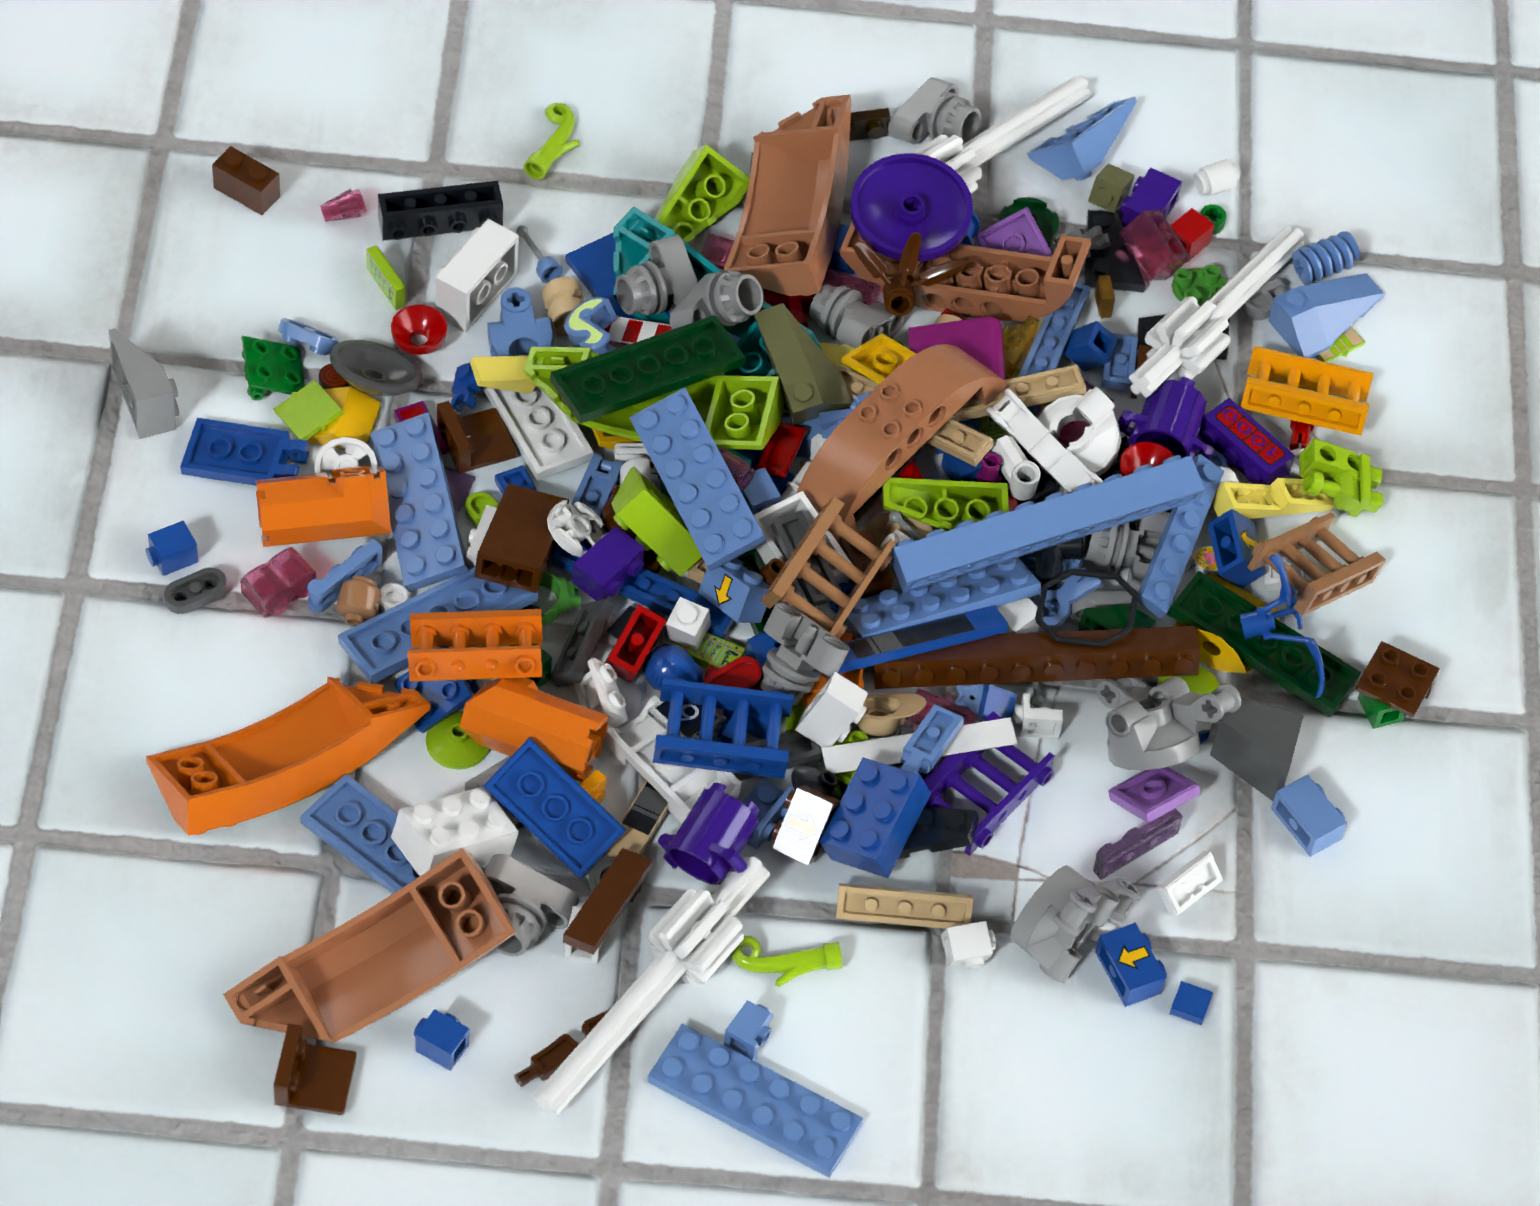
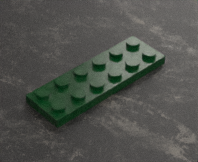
M713 315L552 371L550 382L578 422L582 424L745 365L746 357L718 318Z
M1198 571L1170 606L1167 615L1184 626H1195L1196 629L1221 637L1234 649L1243 663L1331 717L1357 682L1362 672L1318 645L1324 663L1325 686L1321 697L1315 698L1319 685V676L1314 658L1307 645L1301 642L1275 639L1264 641L1263 636L1245 639L1239 614L1256 611L1258 607L1201 571ZM1276 618L1274 619L1276 629L1270 630V633L1304 637Z

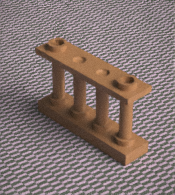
M834 496L816 516L760 602L769 609L779 601L782 603L787 602L839 639L847 628L843 623L877 571H883L892 560L893 555L890 554V551L896 542L890 539L878 549L841 521L842 517L838 513L845 503ZM827 530L830 533L832 531L836 532L872 560L864 572L825 544L827 540L823 536ZM811 554L814 556L820 555L856 583L849 596L810 568L811 564L807 560ZM795 578L799 580L803 578L841 607L833 620L794 591L795 587L791 584Z
M1331 512L1319 518L1316 516L1308 523L1268 541H1260L1252 550L1253 558L1247 567L1249 570L1254 571L1268 564L1279 574L1274 564L1268 559L1272 554L1279 553L1281 557L1286 556L1307 574L1313 582L1311 580L1306 581L1284 562L1289 583L1298 590V595L1300 596L1293 608L1302 616L1373 583L1386 561L1378 552L1366 557H1359L1328 530L1335 518V515ZM1321 540L1349 565H1341L1316 542ZM1304 548L1331 573L1321 571L1298 550Z

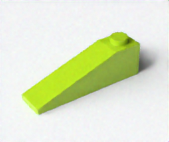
M706 144L692 152L675 179L655 220L675 231L676 235L688 243L740 202L748 189L750 177Z
M890 477L882 485L883 509L891 512L899 511L903 516L946 531L956 529V525L967 520H973L974 523L985 520L987 515L996 511L1009 512L1008 483Z

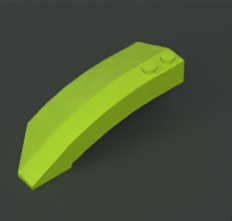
M531 347L524 371L571 421L579 423L550 382V374L552 371L601 354L592 352L589 347ZM717 375L685 387L718 449L763 450L780 425L785 399L779 376ZM683 388L584 422L581 425L605 433L641 441L629 417Z

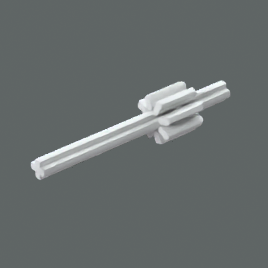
M1081 76L1079 78H1070L963 145L961 137L953 135L948 138L942 134L912 153L930 156L949 165L962 177L970 193H973L978 188L976 181L982 178V171L978 166L1087 100L1091 95V92L1086 88L1088 82Z
M1289 225L1284 227L1204 304L1199 306L1197 299L1191 296L1186 297L1173 307L1146 333L1145 342L1153 348L1146 354L1148 359L1129 376L1133 383L1129 387L1135 395L1141 392L1145 397H1149L1174 373L1177 374L1179 381L1182 376L1192 380L1229 346L1230 337L1223 333L1229 326L1228 319L1292 258L1294 251L1305 245L1301 240L1304 236L1303 232L1298 227L1294 231Z
M746 857L744 859L747 863L746 870L742 873L732 872L712 896L710 892L699 889L697 892L693 889H688L648 933L647 938L651 942L648 947L653 956L657 958L533 1095L534 1102L541 1106V1110L549 1116H552V1114L558 1116L679 978L690 985L694 982L699 985L704 984L744 938L743 933L740 931L743 926L738 917L734 916L770 876L769 871L762 867V862L755 857L749 859Z

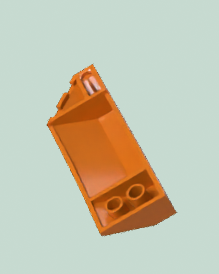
M327 677L326 684L268 718L209 741L146 756V762L175 822L188 836L201 835L208 830L232 827L239 822L251 820L282 809L333 784L345 774L348 775L374 758L431 710V705L414 689L402 688L401 693L384 691V685L358 681L355 687L343 685L340 682V678Z

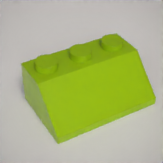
M633 466L611 502L615 512L613 518L622 529L627 531L630 528L637 535L635 540L645 547L644 550L648 552L652 549L658 555L657 561L666 571L670 572L673 569L681 577L702 556L676 506Z

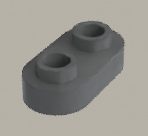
M204 568L173 581L165 588V605L173 613L185 614L222 598L226 593V577L219 569ZM207 587H215L210 590L206 589Z

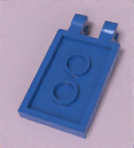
M197 418L180 466L181 474L256 486V480L298 476L300 467L295 464H287L289 458L295 463L306 464L309 457V451H306L308 442L302 439H290L289 431Z

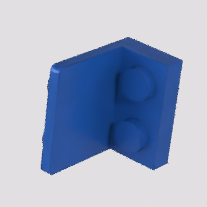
M443 645V646L440 647L439 649L449 648V647H447L446 645ZM409 671L394 682L398 693H401L402 688L414 689L430 703L431 710L414 723L417 730L421 733H425L462 706L464 708L465 703L480 690L475 679L409 682Z

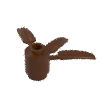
M912 233L905 244L898 265V270L902 273V277L896 276L890 279L886 276L888 267L870 247L860 241L853 244L855 253L874 278L881 277L885 282L882 290L884 305L889 313L896 316H904L913 309L915 305L914 288L923 284L928 287L963 270L966 267V263L962 260H953L938 264L922 271L919 275L921 279L910 283L907 277L908 274L914 273L922 240L920 233Z

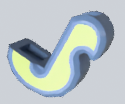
M604 297L590 298L578 305L567 316L564 328L573 347H589L592 352L597 354H604L616 349L608 344L610 334L604 330L617 317L609 299Z

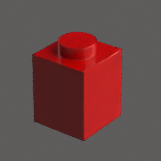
M1191 208L1169 226L1165 247L1188 263L1210 244L1215 224L1206 216Z

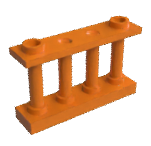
M541 609L410 613L412 648L420 649L408 650L407 652L409 682L542 677L541 645H532L543 644ZM518 644H519V646H500V647H499V645H518ZM443 645H446L447 647H453V648L433 649V647H442ZM466 646H486L466 648Z

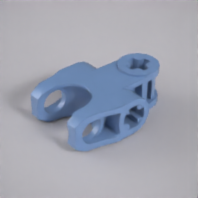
M513 287L504 291L501 295L500 321L487 323L491 357L529 354L531 347H552L553 332L550 317L534 318L531 297L526 290Z

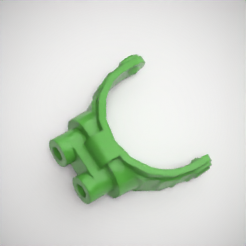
M545 572L540 586L552 591L558 601L549 611L543 614L542 626L556 620L560 613L569 612L570 608L581 607L580 594L575 595V592H578V587L572 583V580H566L565 577H556L552 573Z

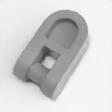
M1275 279L1264 284L1242 305L1244 314L1254 320L1269 318L1273 298L1286 292L1284 283L1280 279Z

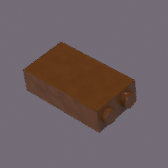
M508 484L478 550L474 577L537 593L557 545L548 529L547 517L556 504L562 500H568L567 504H569V499Z

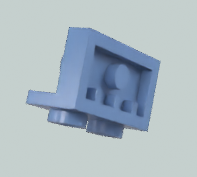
M762 777L742 803L745 806L749 801H752L760 810L756 816L759 823L747 841L748 845L757 850L765 840L769 842L772 839L776 824L779 820L785 818L788 809L784 808V804L790 791L794 790L792 785L784 791Z

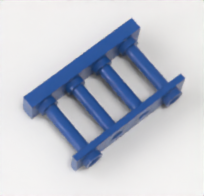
M663 678L660 701H670L666 735H656L653 763L779 779L785 778L789 751L778 749L781 716L790 717L794 701L793 694H785L778 690L761 691L690 682L681 678ZM683 703L703 705L699 739L682 738L679 736ZM716 708L735 710L731 744L714 742L712 740ZM748 712L768 715L764 748L747 746L745 744Z

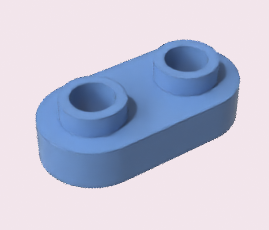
M282 318L278 328V332L283 334V340L293 344H300V342L310 345V351L327 356L328 352H331L332 348L339 341L337 337L292 319Z

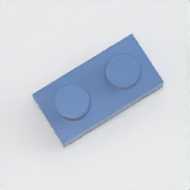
M1112 333L1118 340L1109 362L1103 365L1101 387L1131 392L1129 387L1133 383L1129 376L1135 371L1138 337Z

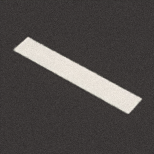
M1011 717L963 725L942 756L1018 744ZM913 733L823 747L821 750L826 770L833 774L856 770L863 757L887 765L901 763L903 748Z

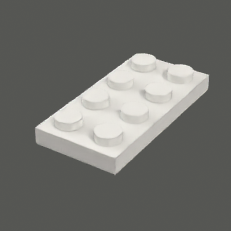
M538 386L534 388L531 394L483 387L485 394L492 406L498 410L508 433L537 481L591 461L594 451L577 423L571 421Z

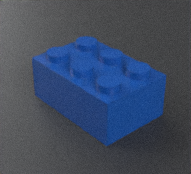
M863 757L819 842L831 860L889 878L931 793L919 774Z

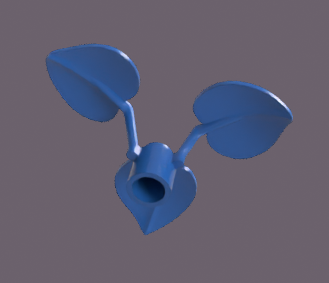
M1279 553L1272 554L1268 559L1274 564L1280 574L1282 584L1280 597L1266 606L1256 608V611L1239 614L1244 638L1249 639L1263 636L1264 641L1275 639L1305 643L1314 658L1319 676V685L1315 697L1319 698L1324 691L1325 670L1315 639L1270 633V630L1276 629L1275 618L1292 613L1297 620L1298 629H1303L1302 615L1293 608L1298 600L1297 591L1289 583L1286 567ZM1284 602L1287 603V607H1290L1274 613L1271 610Z

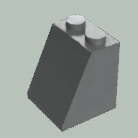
M1241 698V706L1237 711L1225 713L1221 720L1212 723L1207 740L1213 743L1210 756L1273 801L1276 791L1285 785L1304 715Z

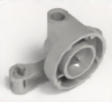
M1177 676L1171 677L1155 687L1147 686L1139 678L1105 679L1097 686V695L1100 701L1109 708H1115L1107 713L1105 717V724L1109 735L1107 740L1109 760L1114 766L1126 770L1161 769L1191 759L1200 749L1197 720L1216 723L1223 718L1225 713H1233L1241 706L1240 693L1233 685L1223 684L1209 694L1192 693L1186 682Z
M1065 865L1055 871L1024 906L1013 925L1010 939L1039 962L1040 969L1047 976L1057 982L1064 983L1081 959L1078 947L1084 942L1094 926L1103 927L1108 918L1123 923L1126 919V911L1134 900H1139L1142 893L1137 887L1122 878L1093 884L1071 866Z

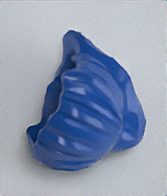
M663 644L650 652L644 660V676L652 686V689L661 691L663 678H681L698 683L703 681V673L700 666L695 663L691 655L681 646Z

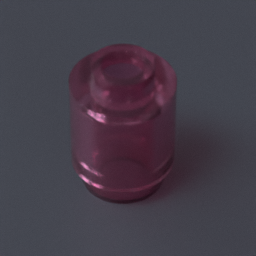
M724 447L719 448L718 450L739 489L744 490L752 481L754 469L750 467L748 461Z

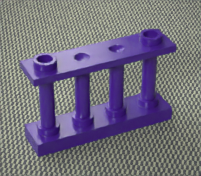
M992 711L982 722L1003 718ZM1014 745L996 747L998 751L1029 772L1019 784L982 758V753L986 749L949 755L924 780L931 793L925 807L955 809L941 799V794L947 788L949 790L954 788L988 813L977 825L971 845L965 848V853L970 856L978 847L983 849L990 842L993 832L1039 785L1043 787L1049 782L1054 773L1052 765L1055 755L1049 752L1037 763ZM967 768H975L1009 794L999 804H996L962 779V773Z

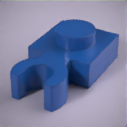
M470 362L457 367L451 390L455 394L451 400V406L459 413H462L465 404L470 409H473L477 403L475 393L483 390V387L477 386Z

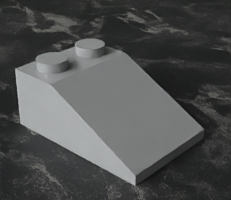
M115 328L109 329L112 369L139 439L176 430L175 417L179 416L180 413L175 397H178V390L174 379H168L163 366Z

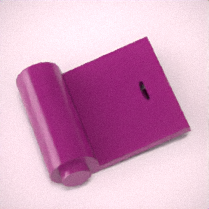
M981 317L908 328L909 350L917 354L935 345H954L1006 380L1002 324L998 319Z

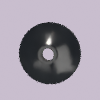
M801 763L795 767L791 774V781L795 791L797 787L807 785L838 800H841L846 791L843 783L832 772L814 763Z

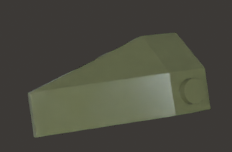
M783 303L753 314L776 376H779L785 403L793 425L818 418V413L842 410L851 406L852 400L843 376Z

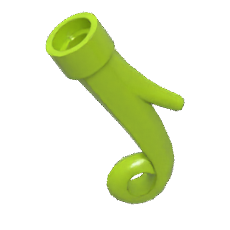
M553 103L545 109V116L548 120L560 126L540 149L532 153L524 163V171L533 179H543L556 159L580 145L577 139L567 142L575 126V116L566 104Z
M744 936L740 944L731 953L734 962L747 971L756 973L785 972L776 980L775 985L777 987L811 971L824 968L826 970L842 968L839 941L823 943L821 947L760 958V943L752 936ZM748 946L752 948L753 952L749 957L742 954L741 949Z

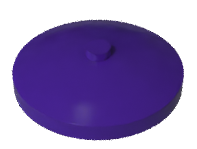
M915 153L890 155L868 166L856 180L850 203L851 218L857 233L871 248L887 257L900 260L910 235L914 232L920 233L922 240L917 262L939 258L956 248L969 230L973 212L971 193L962 177L944 162L930 156Z

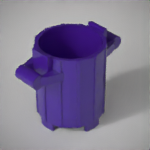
M1183 376L1180 381L1165 380L1146 398L1141 414L1124 410L1117 422L1120 432L1129 437L1127 444L1130 445L1132 443L1133 445L1139 442L1157 443L1166 447L1174 456L1180 455L1181 458L1187 456L1196 457L1195 452L1197 449L1200 451L1198 455L1201 454L1209 460L1214 452L1213 448L1197 438L1203 416L1206 412L1207 401L1201 392L1194 388L1195 381ZM1131 421L1135 422L1133 428L1129 426Z
M713 783L710 789L702 791L676 835L665 833L658 839L659 845L666 851L663 858L673 869L679 867L697 880L710 885H721L728 872L742 873L746 870L747 863L739 854L759 823L756 818L760 811L752 801H749L745 806L736 798L724 793L726 785L720 783Z

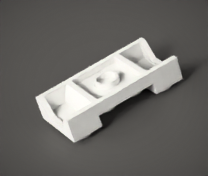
M656 695L650 698L640 715L620 729L608 727L604 745L624 765L630 763L668 802V810L681 824L686 819L702 791L710 789L713 783L726 785L724 793L734 798L739 797L741 782L732 772L653 763L656 735H666L668 720L656 710V707L662 704ZM680 731V735H679V736L682 737V738H687V737ZM695 735L690 737V739H698Z

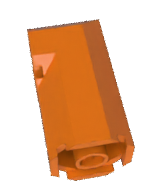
M359 466L331 470L332 477H328L326 472L319 474L256 480L259 526L262 528L263 535L261 540L263 547L391 534L386 471L384 467H377V473H370V466Z
M500 678L487 682L465 703L459 727L478 745L508 756H512L530 737L574 780L583 782L592 774L595 767L589 765V762H592L594 758H599L608 730V723H606L608 715L538 690L535 682L528 678Z

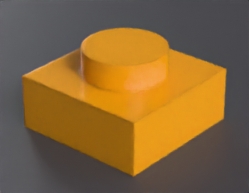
M597 769L579 785L599 804L604 800L607 777Z

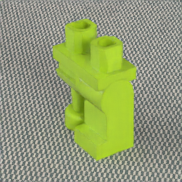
M1316 438L1299 454V475L1301 478H1304L1302 485L1304 494L1317 496L1323 493L1334 499V504L1338 510L1348 511V515L1357 517L1362 510L1375 513L1383 505V494L1371 490V488L1376 489L1381 483L1382 469L1370 465V455L1361 453L1359 456L1351 450Z

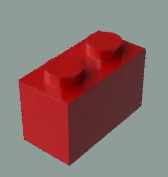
M638 604L604 663L610 664L619 678L630 683L636 676L667 620Z

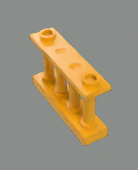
M1258 346L1253 347L1247 374L1256 376V378L1247 377L1240 406L1242 409L1359 436L1362 435L1369 404L1359 402V400L1367 401L1374 373ZM1268 379H1269V380L1278 381V382H1282V383H1287V384L1284 385V384H1280V383H1276V382H1271V381H1268ZM1300 386V387L1309 388V389H1313V390H1317V391L1315 392V391L1306 390V389H1302V388H1298V387ZM1331 393V394H1335V395H1339V396H1344V397H1347V399H1346V398L1337 397V396L1328 395V394Z

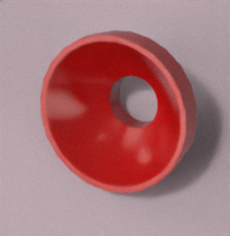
M410 305L398 311L391 322L392 338L395 344L407 353L414 355L429 354L436 351L444 343L447 335V322L443 314L431 306ZM415 335H424L428 341L417 345L412 343L410 339Z
M1139 442L1133 444L1122 454L1120 474L1122 476L1133 474L1135 469L1144 465H1151L1152 467L1162 465L1163 461L1174 455L1166 447L1157 443Z

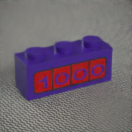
M1230 398L1226 399L1203 416L1199 436L1202 437L1207 445L1222 453L1227 459L1228 464L1236 467L1246 476L1251 484L1271 485L1277 478H1285L1290 474L1295 455Z

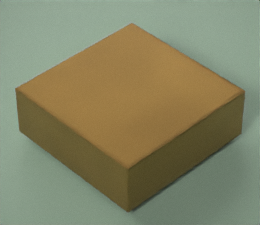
M1110 275L1099 276L1094 294L1100 318H1111L1115 302Z

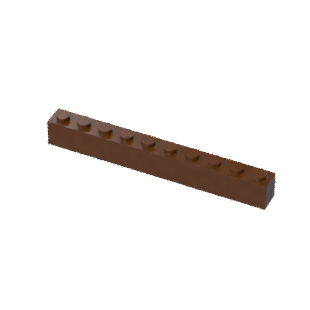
M1195 626L1133 628L1130 633L1105 647L1057 643L1046 632L998 634L873 665L875 689L1199 675L1200 647ZM1122 629L1055 633L1060 637L1103 641Z

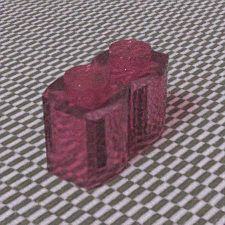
M289 547L276 554L266 564H262L248 572L240 580L241 593L264 618L270 617L273 614L279 615L286 610L290 601L308 596L307 586L311 580L316 579V572L293 547Z

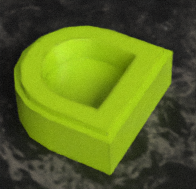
M485 492L472 493L465 501V515L476 529L486 505L496 508L499 505L493 496Z

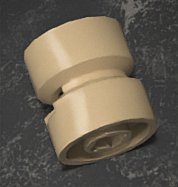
M560 277L544 285L542 299L545 309H547V316L550 317L553 332L559 335H568L564 328L566 318L578 305L584 302V297L580 284L576 279Z

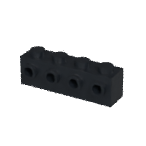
M498 181L378 194V220L383 241L472 231L477 227L480 228L487 219L503 226V200Z

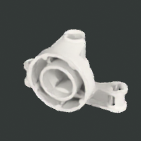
M1096 386L1093 389H1089L1084 395L1075 394L1057 399L1046 406L1038 418L1008 388L1004 391L1005 395L992 408L987 407L985 409L987 414L1010 436H1013L1015 441L1034 461L1048 472L1068 493L1075 492L1074 490L1078 486L1086 483H1092L1093 486L1104 483L1099 476L1106 473L1118 457L1121 435L1119 424L1112 410L1115 405ZM1077 420L1088 422L1091 426H1086L1083 436L1075 442H1070L1068 448L1065 449L1057 441L1058 437L1060 438L1061 429L1069 422Z

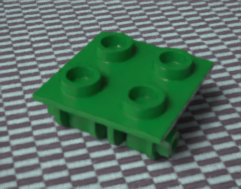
M247 336L241 337L243 346L242 357L245 360V379L248 381L247 394L253 400H261L267 390L291 395L292 392H298L305 387L298 346Z

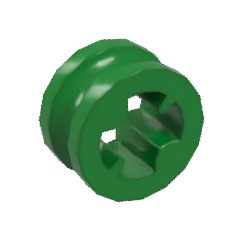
M1218 205L1204 206L1200 214L1206 216L1209 220L1210 217L1215 218V221H1211L1215 224L1212 234L1220 233L1224 229L1227 218L1225 210Z

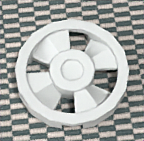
M341 437L331 440L321 447L315 457L314 473L319 474L321 471L359 467L357 461L367 455L371 461L370 473H377L378 464L373 450L366 443L356 438ZM342 446L345 448L346 454L339 456L333 447Z
M562 500L549 512L547 517L548 529L553 539L562 549L574 556L581 557L587 551H583L580 542L587 539L592 546L605 536L600 530L604 524L594 510L585 504L576 502L574 505L567 504L568 500Z

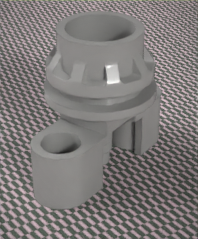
M931 77L891 117L888 133L891 137L911 144L919 143L928 132L932 140L942 134L948 138L957 135L962 138V144L978 135L982 121L981 112L978 108L972 107L967 99L958 96L957 85Z
M674 235L650 242L649 255L651 261H645L640 265L632 266L626 274L619 275L616 278V296L622 310L626 314L639 313L644 316L664 312L666 307H668L671 314L673 309L698 283L684 242L680 236Z
M733 270L706 274L673 309L670 314V326L673 330L713 315L718 318L723 326H731L746 321L762 307V287L754 276L750 274L743 275Z
M829 284L821 287L819 294L815 295L809 310L810 320L817 323L822 332L855 349L871 340L874 335L877 336L882 333L889 338L894 337L902 325L904 316H896L889 313L885 305L879 301L871 305L862 303V293L855 289L851 290L846 286L833 287Z
M1164 511L1138 519L1135 530H1130L1129 523H1125L1087 535L1083 559L1092 561L1102 570H1107L1110 565L1111 573L1116 574L1121 565L1129 567L1127 583L1138 593L1170 512Z
M777 602L763 630L779 642L781 646L779 649L773 648L768 651V660L765 661L762 667L764 678L760 687L763 691L778 690L785 694H793V705H798L802 696L811 692L815 684L814 682L819 680L820 672L830 676L835 672H839L849 647L794 607Z
M505 854L493 855L484 872L516 931L515 935L494 948L496 951L508 956L524 954L528 946L537 942L546 925L556 929L566 928L570 921L573 906H577L579 903V897L571 889Z

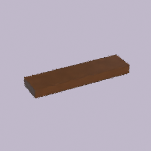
M622 848L563 934V943L594 955L651 870L653 860Z

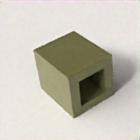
M1108 163L1096 176L1088 202L1115 213L1121 207L1124 198L1129 195L1135 175Z

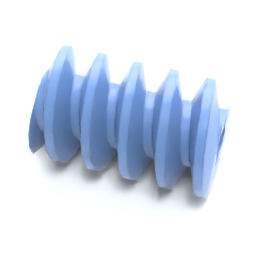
M1342 231L1327 239H1321L1317 243H1310L1307 246L1298 248L1293 252L1292 261L1301 282L1308 285L1312 283V279L1320 281L1322 276L1330 277L1333 272L1341 273L1343 268L1346 270L1353 267V260L1357 261L1359 259L1360 251L1354 237L1349 232Z

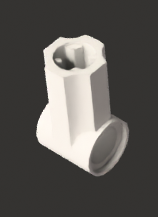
M1005 435L997 439L989 453H995L1001 458L1000 471L1009 483V493L1015 499L1029 500L1036 493L1041 473L1039 467L1027 459L1013 436ZM1020 479H1026L1029 482H1023Z

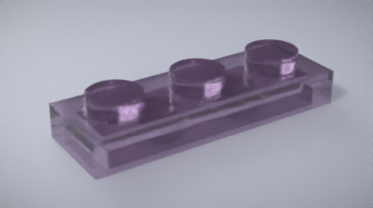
M1175 808L1139 829L1137 827L1130 829L1116 843L1103 845L1096 853L1093 872L1102 880L1179 833L1183 816Z

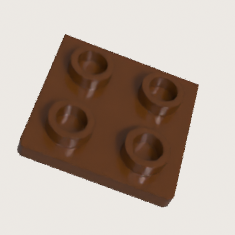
M449 401L437 404V428L448 447V452L459 474L517 457L516 447L496 408L461 417L458 411L454 412Z
M1381 641L1355 689L1397 711L1414 717L1424 698L1427 699L1429 697L1440 668Z
M288 1024L274 1081L275 1105L343 1115L357 1053L350 1050L308 1044L307 1040H302V1026Z

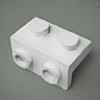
M591 658L587 661L590 672L583 675L580 682L574 683L580 705L608 715V720L606 721L608 727L616 728L628 720L624 708L626 702L619 692L616 683V672L610 664Z

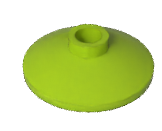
M452 712L430 728L426 734V748L429 755L434 761L446 768L459 770L474 767L481 763L490 752L489 748L478 745L459 727L463 712ZM460 733V734H464V735L458 737V736H455L454 734Z

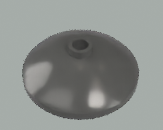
M366 340L342 341L332 348L330 354V362L338 375L351 386L368 395L392 396L405 394L416 389L422 379V371L413 359L392 347Z

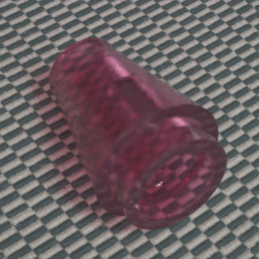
M350 188L325 202V204L320 205L325 222L361 217L360 214L367 212L359 189L352 191Z

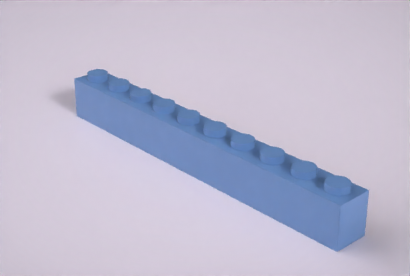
M1180 455L1173 456L1163 461L1162 465L1155 467L1144 465L1135 469L1133 474L1126 476L1115 474L1106 478L1104 483L1094 486L1092 483H1086L1078 486L1074 490L1075 492L1063 495V492L1051 494L1043 502L1034 504L1033 501H1028L1018 505L1014 511L1004 513L1002 510L987 515L985 520L975 523L973 520H967L956 525V529L946 532L943 529H938L928 533L926 538L914 541L913 538L900 541L893 548L891 562L901 589L905 593L1199 501L1205 488L1192 456L1181 458Z

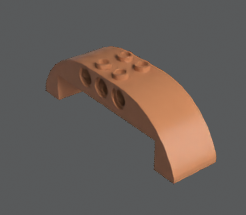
M851 222L840 248V255L858 276L882 292L885 282L881 277L874 278L853 249V244L857 241L863 242L868 247L870 246L860 237L853 222ZM1061 235L1052 257L959 244L952 251L939 258L917 262L914 273L908 274L907 279L910 283L921 279L919 275L922 271L938 264L953 260H962L966 263V267L963 270L928 287L923 284L914 288V306L936 312H944V309L947 308L957 315L976 318L993 317L999 321H1027L1049 315L1061 308L1070 298L1091 246V239ZM871 248L888 267L886 276L889 279L896 276L902 277V273L898 270L900 260L887 257Z
M941 344L920 351L889 374L834 429L811 461L797 493L803 491L818 514L823 506L834 496L845 503L838 513L842 517L841 521L857 532L854 513L971 397L987 406L1007 387V382L957 346ZM832 531V535L839 543V537L841 536Z

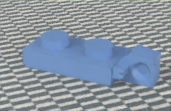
M934 704L904 746L900 761L904 764L900 769L915 774H920V772L927 774L935 766L963 726L964 717Z

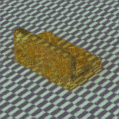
M1031 315L1027 317L1023 325L1018 323L1015 328L1006 325L1002 331L1006 380L1012 378L1035 336L1040 320Z

